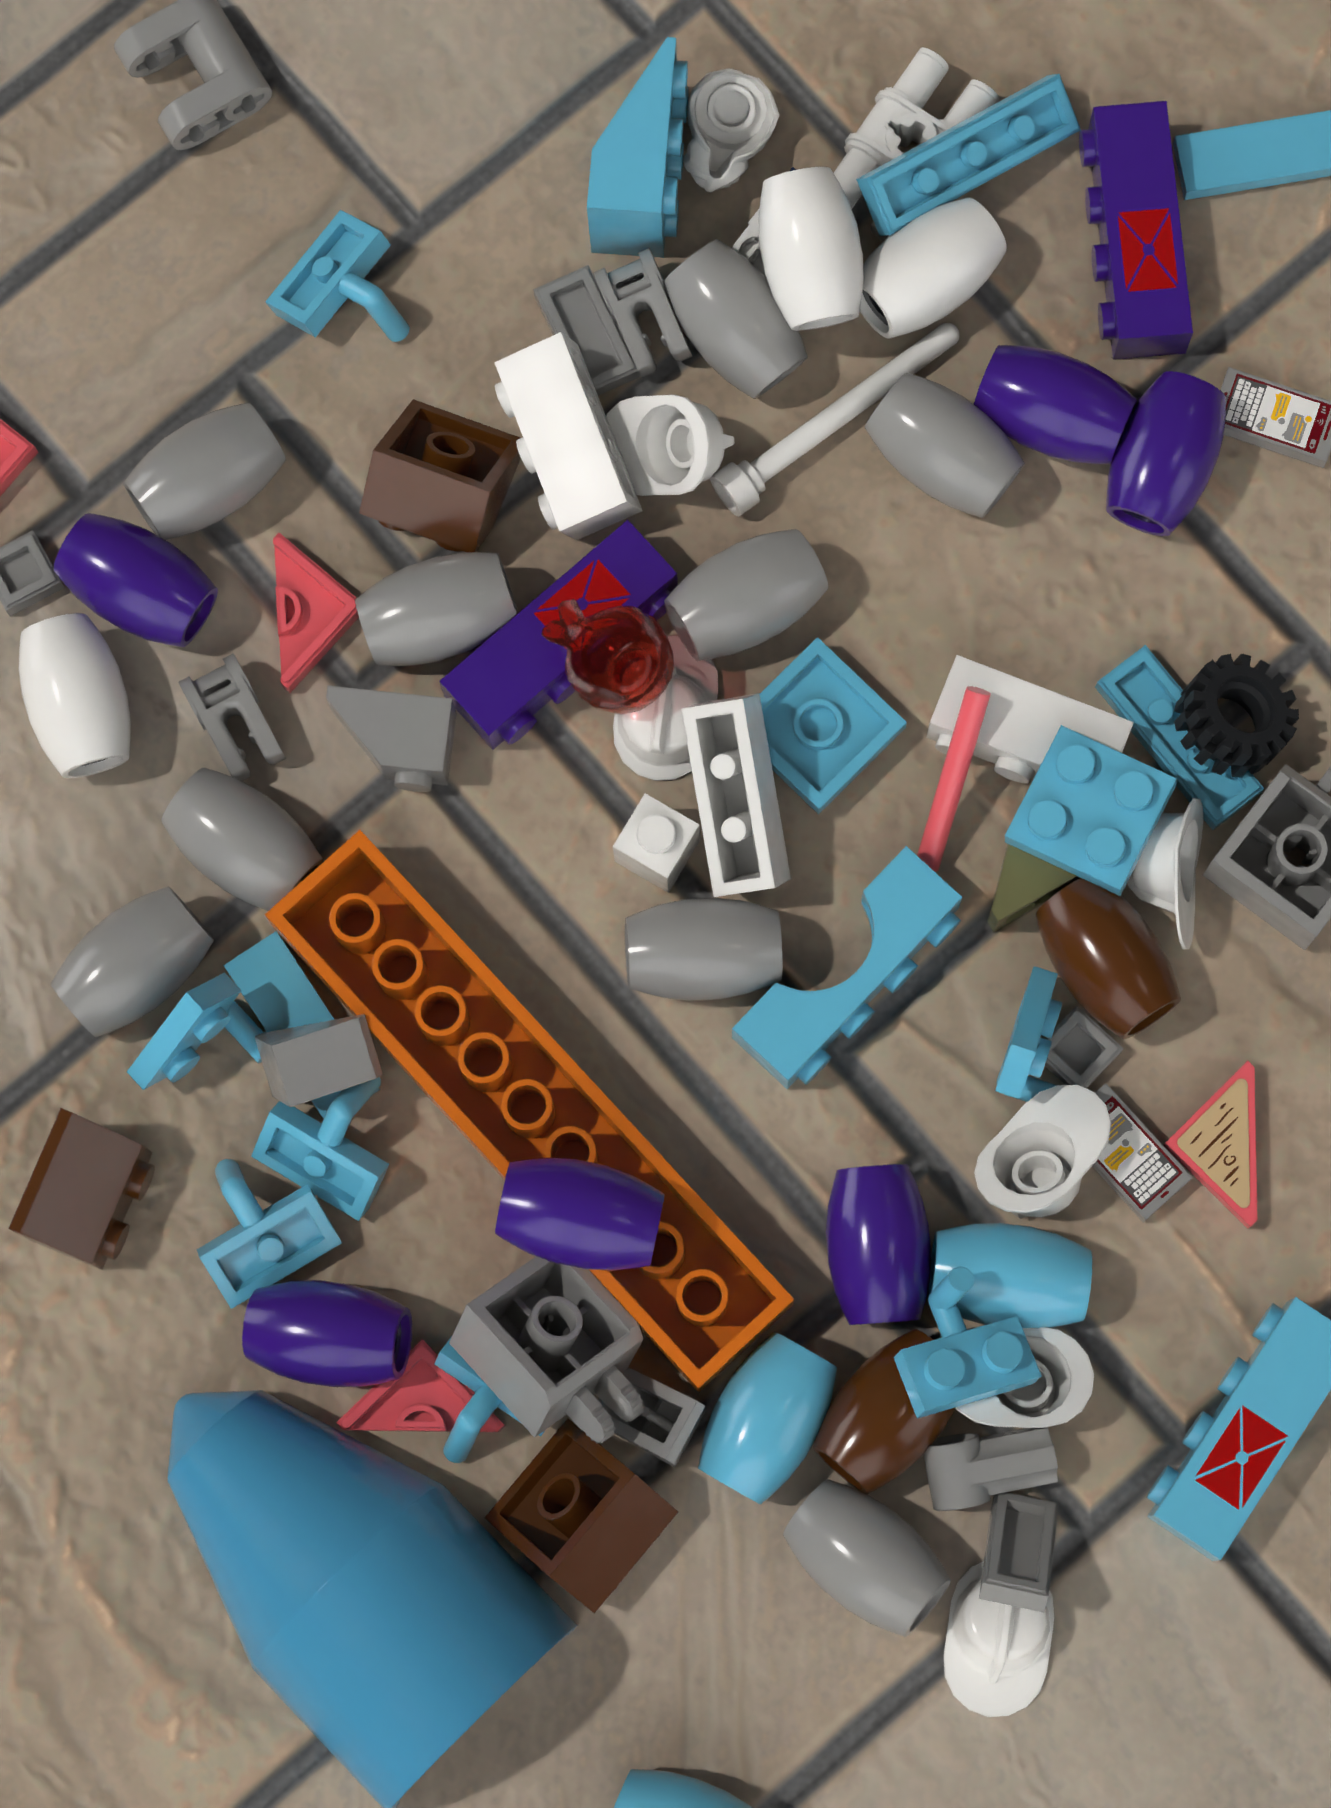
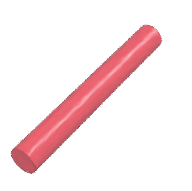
M966 687L917 856L935 872L939 871L991 695L990 692L978 687Z

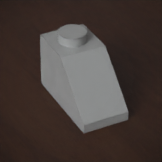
M327 686L326 699L333 714L386 779L395 780V787L413 792H429L432 789V784L448 786L457 716L452 698Z

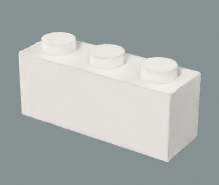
M559 332L494 362L501 378V382L495 384L498 400L509 418L516 417L523 436L516 440L517 449L527 470L531 474L535 472L538 474L544 490V494L538 496V502L552 530L558 528L559 532L577 541L642 512L643 510L578 344L562 332Z
M956 655L930 720L926 738L936 741L935 748L947 755L966 687L973 686L990 692L991 695L973 756L994 763V771L1007 779L1019 783H1029L1030 778L1034 779L1061 725L1122 753L1134 722Z
M760 694L702 702L682 708L713 896L719 897L773 889L791 879Z

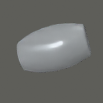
M716 239L699 249L674 269L664 280L675 315L688 339L704 360L723 379L751 398L756 399L791 374L808 358L800 332L791 330L773 298L767 278L748 259L720 240Z
M905 373L893 385L865 425V429L883 456L904 478L925 494L941 503L984 518L994 507L1025 464L1007 435L986 413L951 389L909 373Z
M248 402L212 411L174 431L142 458L123 484L153 532L167 540L198 532L220 522L246 505L265 488L286 461V457L266 422Z
M790 529L752 537L738 542L710 557L690 572L669 594L664 603L668 617L689 654L696 661L742 652L758 646L785 631L802 618L828 590V581L824 569L807 539L799 530Z
M461 552L437 556L406 566L383 578L355 599L359 620L376 665H419L441 661L468 652L482 645L518 614L499 554L489 552Z
M201 768L194 773L175 794L162 816V823L183 855L198 871L229 894L267 911L324 862L303 828L282 807L264 793L245 782L211 769Z
M168 886L134 899L112 912L90 930L69 953L52 980L51 986L79 1022L94 1037H99L132 1024L152 1012L173 995L194 973L214 939L181 898Z
M702 898L659 904L626 917L625 955L628 988L662 998L695 1001L725 999L744 995L781 981L783 957L778 910L742 900Z
M830 1479L822 1482L807 1497L793 1515L783 1533L784 1538L802 1567L826 1593L848 1611L868 1623L904 1637L910 1635L927 1617L951 1582L950 1577L931 1547L911 1525L888 1506L873 1497Z

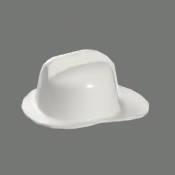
M679 395L636 396L617 403L606 416L636 495L640 496L682 495L694 491L701 482L710 479L720 468L724 457V449L735 444L733 436L723 434V428L716 414L707 406L691 402L688 398Z
M678 636L656 637L639 645L626 660L618 688L613 722L614 745L624 764L637 775L654 781L675 780L692 772L681 709L702 702L714 701L718 697V674L712 659L696 661L689 654Z
M1195 798L1189 803L1185 813H1162L1127 882L1129 888L1140 900L1176 914L1178 937L1182 949H1190L1193 939L1195 870L1203 830V806L1201 799Z
M1057 1085L1036 1094L1021 1107L978 1156L974 1174L979 1192L990 1204L1006 1212H1012L1019 1219L1051 1216L1068 1207L1079 1193L1082 1177L1098 1160L1109 1142L1111 1120L1106 1104L1095 1092L1079 1085Z
M1046 1327L1023 1328L1041 1377L1032 1385L955 1408L976 1423L994 1427L1030 1429L1047 1428L1067 1423L1083 1411L1092 1395L1094 1372L1089 1356L1074 1338L1058 1329Z
M983 1561L972 1566L957 1582L950 1604L944 1648V1675L953 1696L968 1710L986 1717L1009 1716L1026 1708L1041 1691L1048 1669L1053 1633V1596L1049 1590L1044 1613L979 1599Z

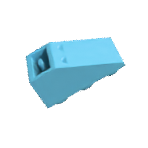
M667 37L592 148L587 198L591 253L639 256V252L650 248L654 257L664 258L665 237H677L679 200H677L678 180H682L684 143H682L683 123L687 122L689 86H687L688 61L677 60V42L675 37Z

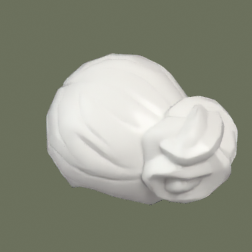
M728 68L707 73L694 86L687 106L688 124L693 138L688 144L687 153L683 156L685 169L690 172L700 187L710 193L718 189L729 188L732 184L738 182L740 176L749 167L748 159L754 157L764 148L779 118L774 96L761 79Z

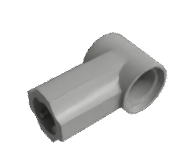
M1048 1427L1023 1428L979 1437V1434L976 1433L940 1437L923 1454L933 1510L936 1511L974 1507L990 1501V1495L1058 1482L1056 1453Z

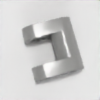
M178 0L125 30L114 44L116 54L132 77L148 76L188 55L204 81V84L168 104L158 117L159 125L176 150L190 149L205 142L259 111L272 97V89L217 0Z

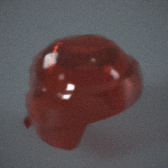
M575 599L560 603L557 607L560 621H550L542 629V636L549 642L566 647L567 655L564 667L567 678L582 700L597 710L622 715L641 711L660 697L672 679L674 656L668 636L654 617L634 606H616L584 617Z

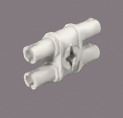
M920 48L894 87H886L884 90L879 91L875 97L876 105L857 132L850 133L845 140L846 145L844 149L846 156L834 171V175L847 196L851 209L862 195L856 180L857 178L902 155L904 152L899 150L900 146L907 147L911 141L920 145L999 102L998 94L985 83L973 79L969 82L944 120L935 118L922 108L948 72L949 65L936 52L928 48ZM874 221L872 222L870 227L872 233L878 239L884 241L889 235L879 236Z

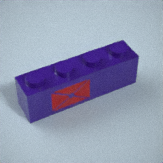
M1167 101L1093 107L1088 129L1080 130L1079 152L1082 167L1092 166L1094 187H1086L1085 205L1088 224H1098L1100 244L1092 245V271L1094 281H1104L1106 302L1098 304L1101 340L1111 339L1113 360L1186 354L1193 335Z
M626 520L443 677L439 682L444 697L452 698L455 709L492 750L504 740L509 745L517 742L535 725L537 719L533 715L550 700H553L555 704L563 702L579 688L583 682V678L580 675L598 659L602 664H605L615 658L629 643L630 638L627 634L644 619L649 624L654 623L667 613L664 600L678 585L677 572L629 520Z

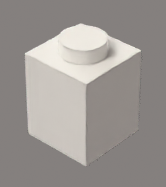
M645 793L613 845L615 862L669 893L700 842V824Z

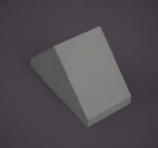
M365 1014L265 1032L255 1036L272 1097L289 1107L377 1079L383 1075Z
M628 1367L622 1374L631 1383V1386L636 1388L637 1393L640 1394L643 1406L645 1407L642 1409L644 1412L631 1422L629 1420L625 1422L624 1419H620L618 1415H615L614 1410L610 1409L600 1397L598 1401L605 1410L607 1409L608 1414L612 1416L611 1419L615 1422L614 1427L616 1428L614 1430L615 1435L676 1467L704 1416L706 1407L697 1400Z

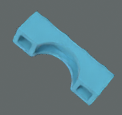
M905 846L863 891L861 905L870 924L872 942L869 954L857 972L846 981L834 987L817 991L797 990L775 983L732 1028V1039L786 1089L798 1078L807 1085L832 1058L825 1049L842 1032L847 1038L851 1039L872 1017L875 1011L868 1004L884 987L893 994L914 973L918 967L912 960L914 955L927 942L937 948L955 930L961 919L954 913L959 909L962 896L912 850Z

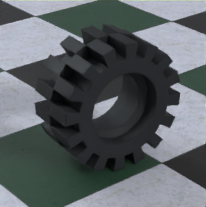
M1231 654L1221 655L1216 662L1212 659L1180 694L1182 696L1175 705L1174 712L1180 713L1179 717L1174 721L1176 731H1188L1180 741L1185 750L1194 745L1200 750L1193 759L1201 766L1209 758L1215 761L1211 772L1222 775L1230 766L1232 777H1242L1248 770L1251 775L1259 772L1287 745L1297 730L1293 725L1299 720V709L1289 708L1296 700L1293 690L1282 693L1280 687L1286 682V679L1280 672L1273 679L1265 673L1269 669L1270 664L1260 660L1254 668L1250 667V655L1240 654L1234 662ZM1218 699H1229L1241 705L1251 716L1255 731L1248 733L1230 725L1219 710Z

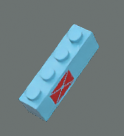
M1297 1297L1287 1301L1283 1308L1274 1303L1268 1308L1252 1333V1336L1261 1341L1248 1362L1237 1357L1217 1387L1219 1391L1226 1395L1213 1416L1205 1411L1200 1413L1182 1441V1444L1191 1450L1177 1471L1169 1465L1164 1468L1146 1497L1155 1503L1147 1516L1149 1519L1211 1561H1218L1223 1558L1331 1390V1320Z

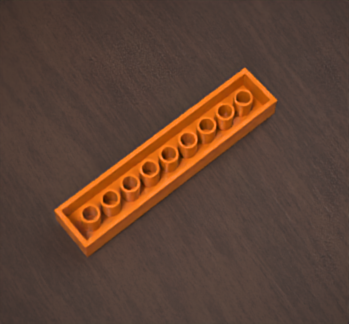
M361 830L357 831L265 913L273 928L354 1016L365 1014L370 1033L504 1180L510 1162L538 1158H567L607 1165L639 1178L665 1194L650 1266L613 1271L588 1270L637 1321L645 1335L699 1393L793 1306L794 1298Z

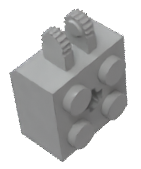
M1285 764L1213 858L1203 876L1300 948L1306 950L1331 918V797L1328 795L1331 790V766L1315 786ZM1295 847L1302 849L1307 854L1302 860V864H1309V866L1299 865L1296 867L1287 861V855L1283 854V851L1290 853Z
M536 1256L466 1305L449 1344L534 1438L567 1414L581 1431H585L586 1436H589L592 1441L594 1440L596 1443L600 1442L602 1444L615 1434L614 1430L616 1428L614 1427L615 1422L611 1419L612 1416L608 1414L607 1409L605 1410L602 1407V1404L594 1396L595 1393L610 1409L614 1410L615 1415H618L620 1419H624L625 1422L628 1420L631 1422L644 1412L642 1409L645 1407L643 1406L640 1394L637 1393L636 1388H633L631 1383L622 1374L628 1369L643 1341L639 1324L588 1269L553 1263Z

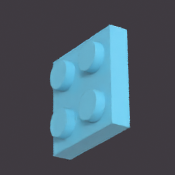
M818 637L760 693L772 770L818 815L907 725V722Z
M1061 725L1004 836L1005 843L1121 896L1176 787L1177 778Z

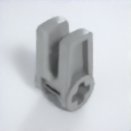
M650 248L638 253L640 259L607 273L606 269L603 268L594 272L596 282L614 322L618 323L635 366L642 378L653 374L657 370V365L649 348L651 341L646 334H643L639 324V315L645 310H651L654 313L663 334L660 340L665 347L669 348L672 357L676 361H683L692 357V353L670 304L664 279Z
M233 653L223 658L225 665L194 681L188 676L178 683L203 730L208 731L230 775L244 781L249 778L250 769L244 760L246 753L242 748L238 749L228 730L227 721L231 716L239 715L245 720L250 730L248 737L252 743H257L267 763L275 765L286 758L257 705L259 700Z

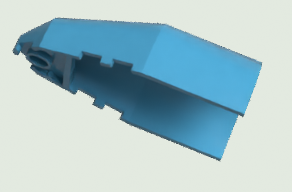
M263 1390L190 1393L181 1397L175 1404L167 1477L168 1483L253 1670L382 1808H395L400 1803L399 1800L424 1773L509 1688L559 1641L578 1626L443 1484Z

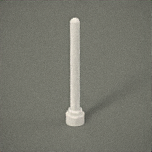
M952 323L941 324L751 463L743 460L738 465L730 462L712 475L710 481L721 501L738 517L760 502L759 494L766 490L765 482L884 397L905 373L914 375L954 346L960 336L958 328Z

